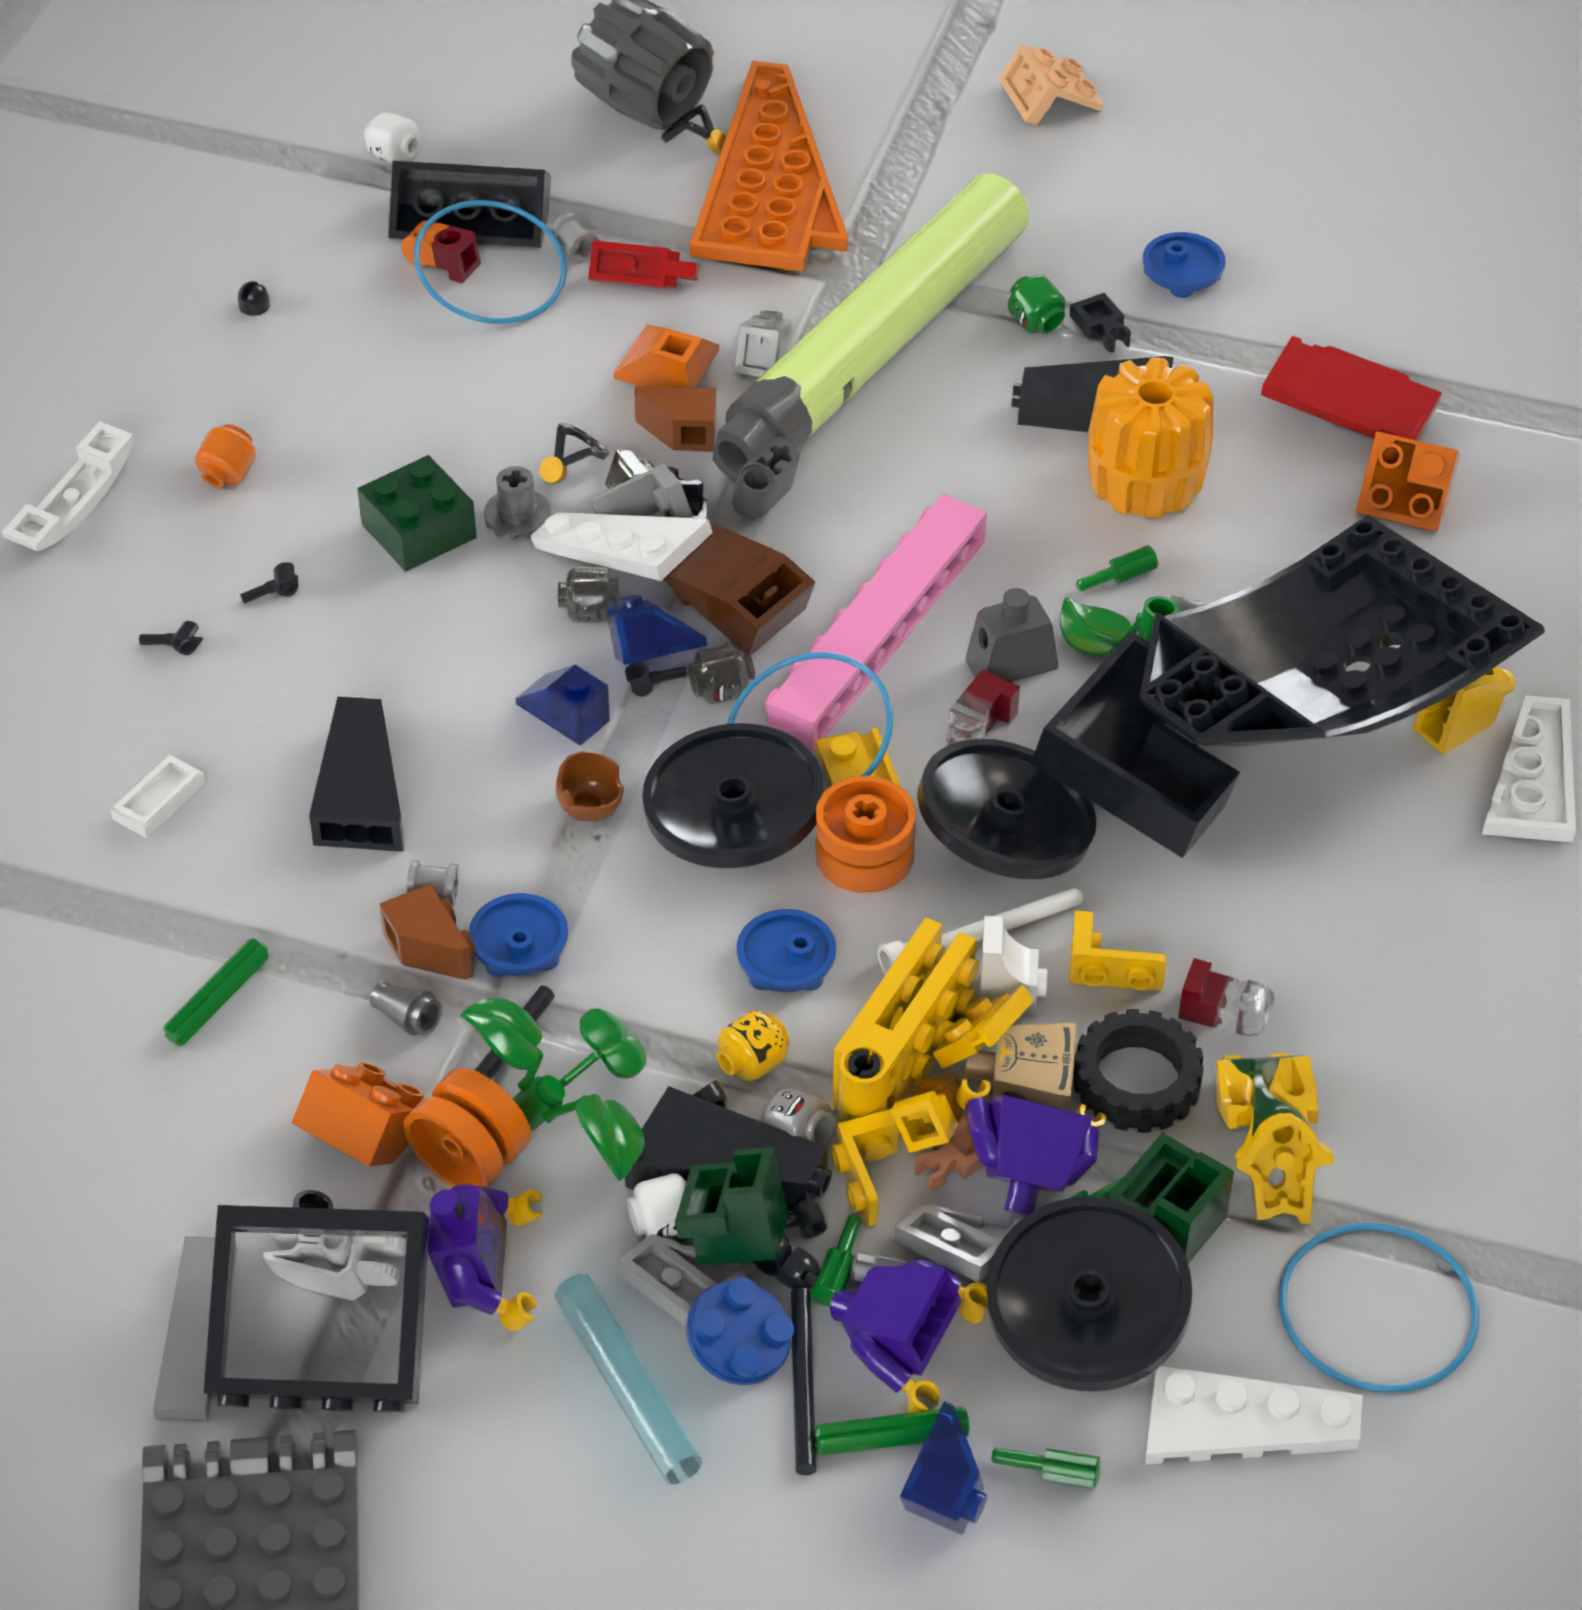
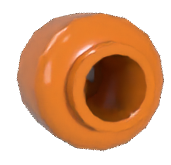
M225 424L223 427L212 428L206 434L195 455V463L202 472V479L208 484L217 488H222L225 484L239 485L246 477L256 458V449L252 444L251 436L245 430L235 425Z

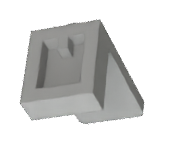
M760 310V315H753L742 323L739 328L734 373L761 377L778 361L781 337L792 329L793 320L783 319L782 312Z
M664 463L594 496L590 500L595 514L649 516L660 510L662 513L668 511L672 517H694L680 481Z

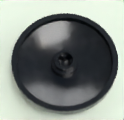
M733 723L696 731L668 747L649 769L643 785L642 797L647 825L655 839L670 853L685 861L701 866L740 868L770 861L800 844L816 825V805L824 792L822 771L816 757L798 739L786 732L764 725Z
M996 739L963 740L940 749L928 761L917 791L920 813L930 831L945 847L976 867L994 874L1017 879L1051 878L1076 867L1085 857L1094 838L1096 814L1090 800L1031 764L1035 750Z
M1068 1198L1047 1204L1031 1212L1014 1225L1005 1235L989 1267L987 1278L988 1311L995 1334L1003 1348L1018 1365L1033 1376L1052 1385L1071 1390H1111L1132 1384L1148 1376L1166 1362L1176 1350L1187 1330L1191 1315V1273L1187 1259L1176 1239L1167 1228L1145 1211L1110 1198Z

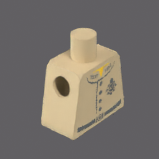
M1076 1023L1011 1025L997 1041L996 1052L979 1051L967 1057L965 1079L993 1081L992 1097L1006 1095L1069 1111Z

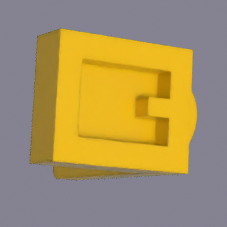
M1075 910L1069 983L1084 984L1091 987L1132 988L1139 991H1160L1163 989L1167 960L1165 954L1100 949L1101 931H1092L1093 912Z
M891 1109L837 1123L836 1144L830 1146L832 1161L837 1173L845 1172L849 1182L846 1184V1191L853 1212L861 1211L867 1227L877 1225L878 1196L864 1162L879 1161L888 1155L898 1153L899 1129L890 1112Z

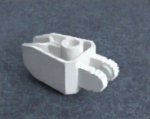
M270 1233L271 1238L281 1251L265 1252L263 1258L272 1272L299 1288L354 1301L366 1293L368 1285H385L387 1287L397 1285L401 1274L400 1270L393 1265L382 1262L377 1263L375 1260L376 1257H404L406 1255L405 1239L394 1237Z

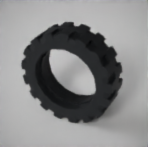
M1126 1009V1014L1118 1015L1116 1011L1104 1016L1102 1022L1099 1023L1096 1020L1088 1026L1087 1035L1082 1034L1078 1041L1074 1065L1075 1092L1081 1093L1080 1102L1086 1105V1110L1092 1109L1095 1112L1094 1117L1099 1112L1106 1115L1105 1123L1107 1121L1114 1123V1128L1127 1131L1128 1127L1137 1128L1138 1133L1151 1132V1128L1158 1126L1160 1130L1167 1129L1173 1126V1121L1177 1118L1180 1121L1186 1118L1190 1112V1106L1195 1107L1198 1101L1204 1066H1202L1204 1057L1201 1047L1196 1048L1197 1039L1190 1030L1185 1032L1181 1029L1182 1023L1172 1017L1170 1020L1162 1018V1013L1149 1010V1014L1139 1013V1009ZM1126 1047L1146 1048L1158 1052L1168 1059L1176 1069L1178 1078L1166 1089L1151 1094L1131 1093L1117 1088L1106 1080L1099 1069V1063L1111 1052Z

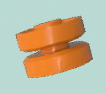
M854 776L836 782L823 792L816 805L815 849L816 864L826 879L837 887L862 893L879 892L898 884L908 875L914 863L916 813L915 804L907 791L893 781L876 776Z
M464 1067L452 1069L436 1085L431 1093L432 1097L424 1098L407 1115L403 1122L405 1137L413 1152L425 1167L451 1187L459 1184H472L489 1188L504 1170L503 1165L511 1164L531 1141L530 1125L523 1111L513 1098L493 1080L478 1071Z

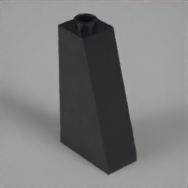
M1159 356V357H1156V358H1165V359L1168 361L1169 368H1172V366H1173V357H1170V356ZM1152 357L1024 367L1022 384L1014 383L1011 407L1019 408L1018 425L1088 432L1098 384L1103 377L1108 375L1114 378L1118 375L1120 363L1131 360L1138 367L1146 366Z
M337 696L309 814L314 846L404 851L405 843L401 812L381 699Z
M668 1086L641 1129L645 1139L643 1152L627 1176H625V1187L632 1190L640 1182L673 1173L681 1175L687 1182L691 1166L734 1162V1150L774 1147L787 1209L792 1211L794 1206L802 1200L810 1199L814 1201L816 1196L822 1198L825 1195L831 1182L832 1170L827 1169V1147L799 1136H793L786 1131Z

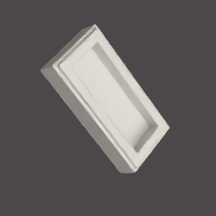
M169 754L110 809L112 820L147 839L206 783L204 772Z

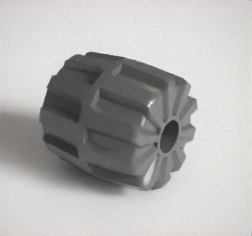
M612 0L609 5L600 2L593 9L594 19L591 23L581 26L577 34L578 41L581 44L573 50L571 55V64L575 70L574 77L584 88L619 113L657 130H667L680 117L698 105L704 95L714 68L712 65L714 51L711 43L669 10L647 0Z

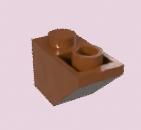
M635 386L636 423L672 450L714 452L717 421L716 388Z
M431 883L379 904L383 934L402 965L463 980L473 977L471 957L476 955L474 942L466 929L459 930L451 903L447 898L440 899Z

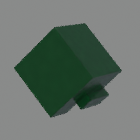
M1162 1132L1107 1198L1133 1205L1158 1220L1176 1239L1189 1264L1227 1218L1234 1171L1203 1152L1197 1153Z
M774 1147L734 1150V1162L691 1166L675 1218V1226L679 1239L692 1238L698 1266L777 1260L789 1213Z

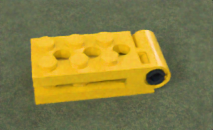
M926 917L834 1048L833 1109L838 1111V1123L889 1110L896 1101L906 1099L915 1082L927 1079L934 1061L932 1053L945 1040L942 1033L950 1025L957 1022L961 1015L965 1016L963 1010L977 999L978 992L973 989L974 979L980 962L975 959L976 938L959 932L946 950V947L941 945L942 924Z

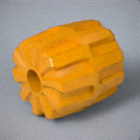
M1152 357L1146 366L1138 367L1131 360L1120 363L1118 375L1114 378L1105 375L1100 381L1087 438L1088 472L1091 476V487L1099 499H1105L1113 505V510L1124 515L1129 513L1146 516V519L1161 518V515L1174 511L1181 512L1190 506L1193 495L1201 492L1213 443V396L1209 385L1202 381L1199 382V375L1194 369L1187 365H1179L1172 369L1169 368L1168 361L1165 358Z

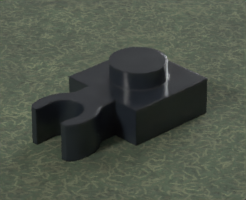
M1105 293L1070 304V318L1089 339L1100 336L1103 339L1104 348L1111 353L1115 352L1116 340H1120L1126 347H1130L1131 331L1124 325L1125 315Z

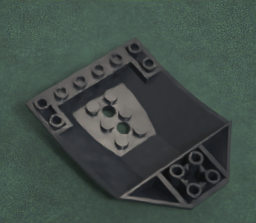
M1367 515L1303 559L1261 582L1196 608L1165 616L1156 611L1140 691V701L1142 705L1196 745L1241 747L1363 734L1407 718L1440 702L1479 679L1544 634L1545 630L1544 626ZM1392 645H1400L1399 648L1389 647V646H1392ZM1355 662L1370 664L1369 668L1363 672L1359 670L1346 671L1347 667Z

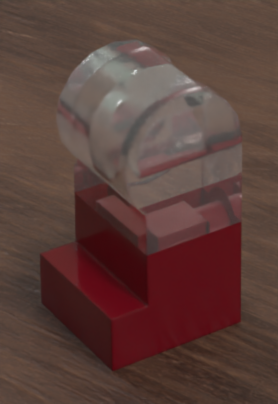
M982 669L948 713L949 732L947 734V744L950 745L969 739H985L987 733L998 720L1010 724L1018 714L1020 686Z
M1194 958L1182 988L1178 1019L1245 1036H1255L1262 1033L1275 1001L1272 990L1258 981H1239L1237 978L1212 972V963Z

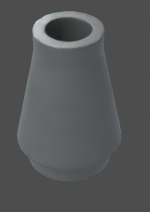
M382 981L374 987L370 996L372 1007L383 1012L412 1036L430 1034L437 1027L441 1019L442 1005L430 991L392 985Z

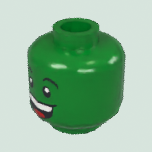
M1024 276L1012 285L1011 295L1008 300V310L1027 332L1047 334L1055 330L1065 318L1066 299L1046 276Z

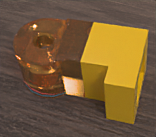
M953 1072L914 1082L911 1086L910 1098L896 1101L890 1112L909 1153L948 1143L963 1116L964 1109L959 1106L956 1100V1094L961 1082Z

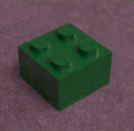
M430 455L357 488L363 527L405 572L477 538L474 501Z

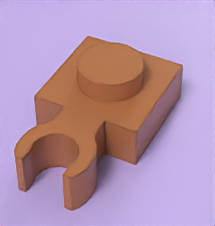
M966 1115L957 1120L958 1126L948 1143L933 1146L935 1151L924 1152L915 1160L914 1174L916 1176L925 1169L937 1171L929 1176V1188L931 1190L941 1187L946 1182L948 1175L954 1170L966 1179L984 1166L979 1162L968 1130Z

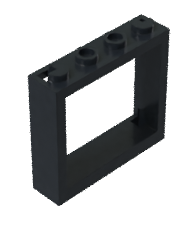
M218 1205L204 1393L212 1397H218V1406H233L236 1408L249 1407V1398L270 1399L269 1408L301 1409V1400L322 1401V1410L353 1411V1402H373V1411L383 1413L404 1412L405 1404H419L430 1218L424 1212ZM236 1232L407 1238L398 1384L225 1378Z

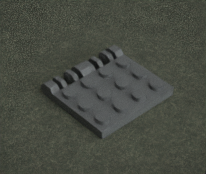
M356 1430L334 1431L335 1467L327 1468L325 1432L313 1433V1439L310 1443L313 1469L294 1470L296 1444L293 1441L292 1435L280 1436V1472H271V1451L268 1436L231 1439V1476H222L220 1442L209 1441L205 1449L207 1477L189 1479L191 1456L186 1443L174 1444V1480L169 1481L166 1445L144 1446L142 1454L143 1502L139 1610H359L358 1458Z

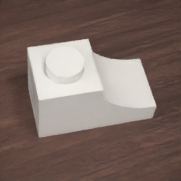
M984 916L979 998L987 996L991 1001L1006 993L1011 996L1018 987L1024 985L1033 1002L1021 1015H1035L1037 997H1046L1047 969L1038 968L1039 949H1029L1016 942L1008 934L1004 926L1003 917Z

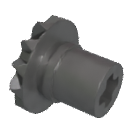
M510 466L501 470L496 477L497 494L489 499L484 508L486 527L494 529L497 537L508 534L512 541L517 536H525L530 540L533 532L540 528L546 519L551 516V507L548 500L542 494L534 491V479L531 471L525 467Z

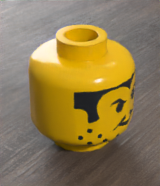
M753 1010L720 1030L717 1040L719 1050L716 1053L719 1065L728 1075H736L741 1080L753 1082L784 1063L787 1056L789 1036L784 1025L777 1017Z

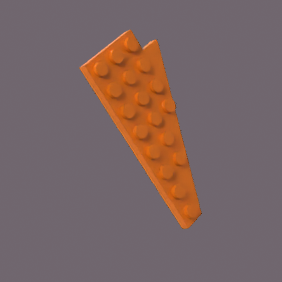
M752 60L690 242V257L781 268L783 270L804 271L811 247L847 252L848 235L789 66Z

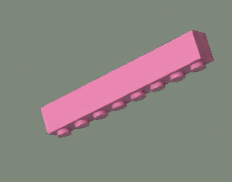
M942 494L932 507L928 506L925 508L915 528L911 532L907 531L904 533L894 553L890 557L882 559L873 578L868 583L864 582L861 584L855 599L847 609L842 608L837 613L833 625L826 634H821L815 639L810 653L828 652L845 655L863 663L877 675L985 543L987 512ZM810 659L796 662L789 673L788 679L779 689H773L766 700L767 726L795 737L813 753L816 740L825 738L872 680L860 669L842 661Z

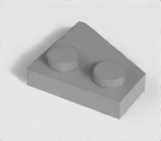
M921 1203L895 1226L893 1242L913 1251L918 1256L925 1257L956 1272L962 1277L979 1283L988 1275L992 1258L999 1244L1012 1227L984 1223V1212L951 1210L945 1206ZM1015 1217L1014 1225H1016L1023 1218Z
M651 1234L617 1260L616 1274L686 1327L691 1305L705 1289L720 1282L732 1281L737 1277H746L754 1281L757 1266L752 1262H741L740 1267L729 1264L698 1266L694 1246H682L675 1240Z

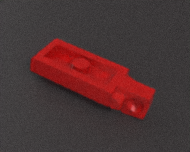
M592 240L588 280L667 289V287L676 288L677 279L698 281L699 265L694 262L679 261L680 252L671 251L669 248Z

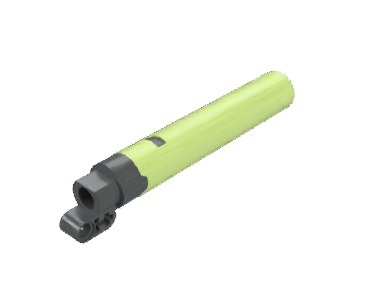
M982 173L980 176L973 178L799 340L789 352L784 354L730 405L726 412V424L718 431L712 460L724 474L737 481L732 505L740 515L747 518L761 517L789 492L793 486L800 453L798 448L1025 231L1029 224V209L1025 198H1023L1016 186L1006 178L996 174Z

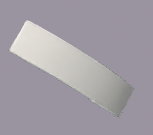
M99 421L76 447L79 460L37 508L26 504L2 531L3 537L37 552L65 538L95 509L110 489L130 453L135 441L134 435Z

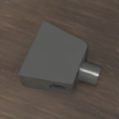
M1020 588L1009 589L1004 593L1003 603L982 608L977 613L966 654V662L975 677L983 669L1009 682L1058 669L1053 625L1037 597L1029 595Z

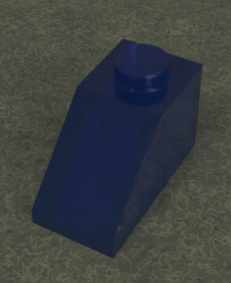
M632 595L617 599V606L605 609L615 659L624 665L708 646L705 636L647 599L642 600V595Z
M576 664L543 675L515 698L516 705L580 746L610 722L608 685Z
M944 1401L904 1485L900 1499L906 1511L963 1535L968 1522L974 1524L978 1522L985 1508L988 1494L983 1492V1481L955 1406Z

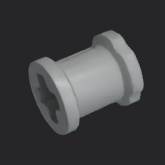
M576 213L563 214L553 223L551 228L560 245H564L567 248V254L572 261L583 263L590 260L592 240L599 241L595 233L589 232L584 228V222Z
M411 860L407 877V893L431 883L440 899L447 898L451 905H454L458 893L459 865L450 863L448 868L421 865L419 860Z

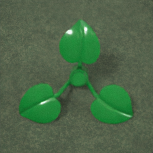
M1066 597L1061 608L1060 628L1065 641L1074 650L1089 656L1104 657L1109 655L1114 647L1117 648L1131 631L1134 633L1138 632L1139 636L1150 642L1156 611L1165 616L1179 612V607L1176 602L1167 597H1150L1144 603L1143 612L1137 613L1136 620L1131 626L1127 618L1114 611L1083 605Z
M489 998L478 1001L466 1008L460 1017L476 1028L488 1046L511 1067L518 1070H527L525 1077L517 1084L521 1091L513 1097V1100L523 1111L531 1131L536 1130L544 1122L551 1123L556 1117L576 1110L582 1127L617 1180L620 1181L627 1176L641 1156L645 1145L643 1132L631 1113L615 1100L603 1102L598 1094L584 1095L578 1100L562 1105L563 1098L565 1097L564 1088L600 1058L608 1070L618 1078H633L644 1069L646 1064L645 1049L641 1042L628 1032L626 1025L612 1013L600 1008L590 1009L583 1014L580 1019V1032L586 1043L595 1051L558 1080L551 1075L535 1077L544 1057L543 1052L536 1047L542 1040V1033L534 1019L521 1006L506 999Z

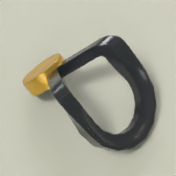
M702 104L685 113L661 135V139L667 143L683 130L688 129L705 138L710 150L717 155L721 154L726 135L721 130H714L708 111ZM699 114L705 128L688 121Z
M560 423L557 428L554 457L550 456L542 461L539 470L540 476L548 483L558 484L565 479L568 465L588 456H595L605 460L609 455V451L600 442L578 427ZM566 435L577 437L591 447L563 458Z

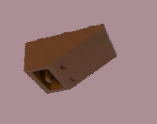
M714 524L711 527L713 533L663 580L749 657L806 610L815 581L785 554Z

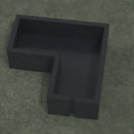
M1131 631L1043 728L1031 764L1183 858L1225 808L1240 772L1174 732L1175 728L1141 704L1140 691L1150 642Z

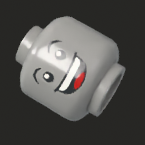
M786 1088L776 1093L762 1111L761 1122L786 1131L793 1136L802 1137L825 1147L829 1145L834 1136V1116L830 1105L820 1096Z

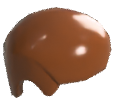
M581 751L568 755L560 765L556 779V797L563 811L579 821L597 822L614 814L622 802L624 786L621 785L619 778V765L612 759L597 752Z

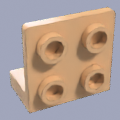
M1022 44L999 77L1000 83L1025 122L1036 126L1050 109L1057 96L1100 111L1104 106V103L1097 94V87L1086 78L1082 72L1084 68L1077 60L1068 56L1065 59L1057 57L1044 47L1039 46L1035 49Z

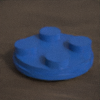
M1174 232L1161 235L1149 242L1143 252L1144 273L1153 282L1169 289L1171 294L1178 298L1189 297L1194 291H1200L1212 286L1221 279L1225 269L1226 260L1222 249L1209 238L1194 233Z
M514 893L500 896L483 905L472 918L469 934L475 945V956L485 965V969L490 975L495 977L505 975L521 976L533 974L541 970H551L558 965L559 956L565 948L568 939V924L563 912L548 899L534 894Z
M779 909L755 917L743 928L737 941V957L740 966L749 977V983L755 989H769L778 992L812 991L822 986L824 977L834 964L836 941L830 928L818 917L800 910Z
M737 1277L732 1281L720 1282L708 1287L695 1299L688 1312L686 1333L692 1353L702 1367L710 1374L727 1383L754 1385L771 1378L783 1366L789 1354L791 1337L794 1334V1325L791 1319L786 1316L779 1302L769 1292L755 1285L749 1278Z

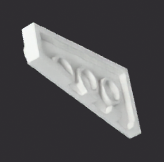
M556 512L546 519L545 523L531 535V539L536 550L662 581L713 532L709 519Z
M1525 695L1500 778L1484 822L1482 835L1573 843L1576 833L1570 699Z
M1160 1366L1155 1370L1145 1465L1163 1464L1164 1458L1188 1457L1189 1462L1209 1461L1211 1460V1455L1241 1453V1458L1262 1457L1264 1451L1288 1450L1291 1455L1358 1450L1361 1435L1363 1395Z

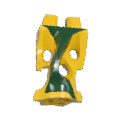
M1288 1052L1271 1053L1269 1057L1260 1058L1224 1055L1221 1060H1216L1215 1103L1229 1129L1251 1125L1244 1145L1235 1154V1166L1251 1177L1253 1207L1257 1220H1268L1275 1215L1287 1213L1295 1215L1301 1224H1311L1315 1171L1320 1166L1334 1164V1155L1329 1147L1317 1140L1311 1124L1318 1123V1100L1310 1056H1290ZM1274 1168H1279L1283 1170V1178L1278 1185L1274 1186L1269 1183V1174Z

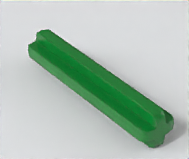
M255 938L247 940L169 1019L163 1027L165 1037L177 1046L186 1044L268 960V948Z
M954 1407L822 1423L816 1426L815 1441L819 1454L829 1455L965 1438L969 1435L970 1424L966 1409Z

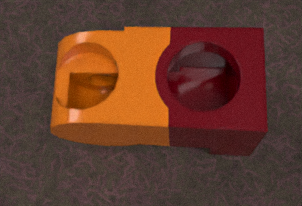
M427 221L419 223L401 243L403 255L413 265H415L414 245L416 238ZM438 222L433 223L426 231L420 246L421 267L429 265L446 270L450 280L463 283L481 264L475 232Z

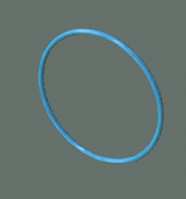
M474 200L446 207L433 215L423 225L414 245L416 272L429 294L450 311L478 322L509 324L537 316L555 302L566 280L567 266L565 255L552 231L530 213L502 202ZM490 206L515 212L535 223L553 242L561 264L558 286L553 295L542 306L520 316L489 318L463 311L439 296L424 276L419 254L421 242L426 231L440 217L465 207Z
M813 652L780 661L758 675L744 689L734 704L727 724L734 723L741 705L750 692L775 671L804 660L832 659L853 665L868 675L878 687L886 708V730L882 745L874 761L861 776H870L875 771L886 753L892 735V704L884 684L863 663L837 653Z
M1356 1223L1327 1230L1306 1242L1294 1254L1286 1266L1280 1282V1315L1286 1332L1295 1347L1320 1371L1333 1379L1356 1388L1376 1392H1404L1434 1384L1452 1373L1465 1360L1477 1337L1479 1328L1478 1300L1474 1287L1463 1268L1448 1252L1435 1242L1418 1233L1398 1226L1380 1223ZM1359 1230L1395 1233L1429 1247L1449 1263L1467 1290L1472 1310V1322L1468 1339L1462 1351L1443 1370L1430 1377L1411 1383L1397 1385L1373 1384L1336 1372L1318 1360L1304 1346L1295 1333L1289 1319L1286 1304L1287 1286L1291 1273L1302 1256L1327 1238Z

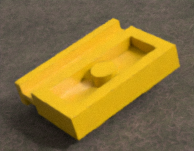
M877 727L871 728V733L860 735L856 731L816 740L815 752L829 788L838 781L861 776L868 769L883 742ZM886 750L880 764L870 776L893 781L901 787Z
M1024 985L1018 987L1011 996L1006 993L991 1001L987 996H983L963 1010L966 1017L944 1030L942 1034L945 1040L932 1053L942 1069L978 1053L985 1044L988 1048L993 1046L1033 1002Z

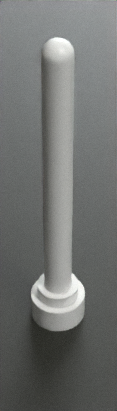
M1071 888L995 916L1003 917L1004 926L1008 931L1078 906L1083 901V894L1079 889ZM984 919L942 934L941 945L945 946L947 950L959 932L976 938V942L983 940ZM896 940L879 946L878 959L884 975L889 971L908 942L902 943Z

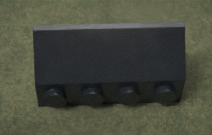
M392 161L388 238L403 240L412 233L419 223L428 221L442 209L457 203L474 200L496 201L518 207L535 216L546 225L549 215L551 175L543 169ZM472 206L457 209L445 214L434 222L475 232L477 244L542 248L545 234L540 227L529 219L515 212L490 206Z

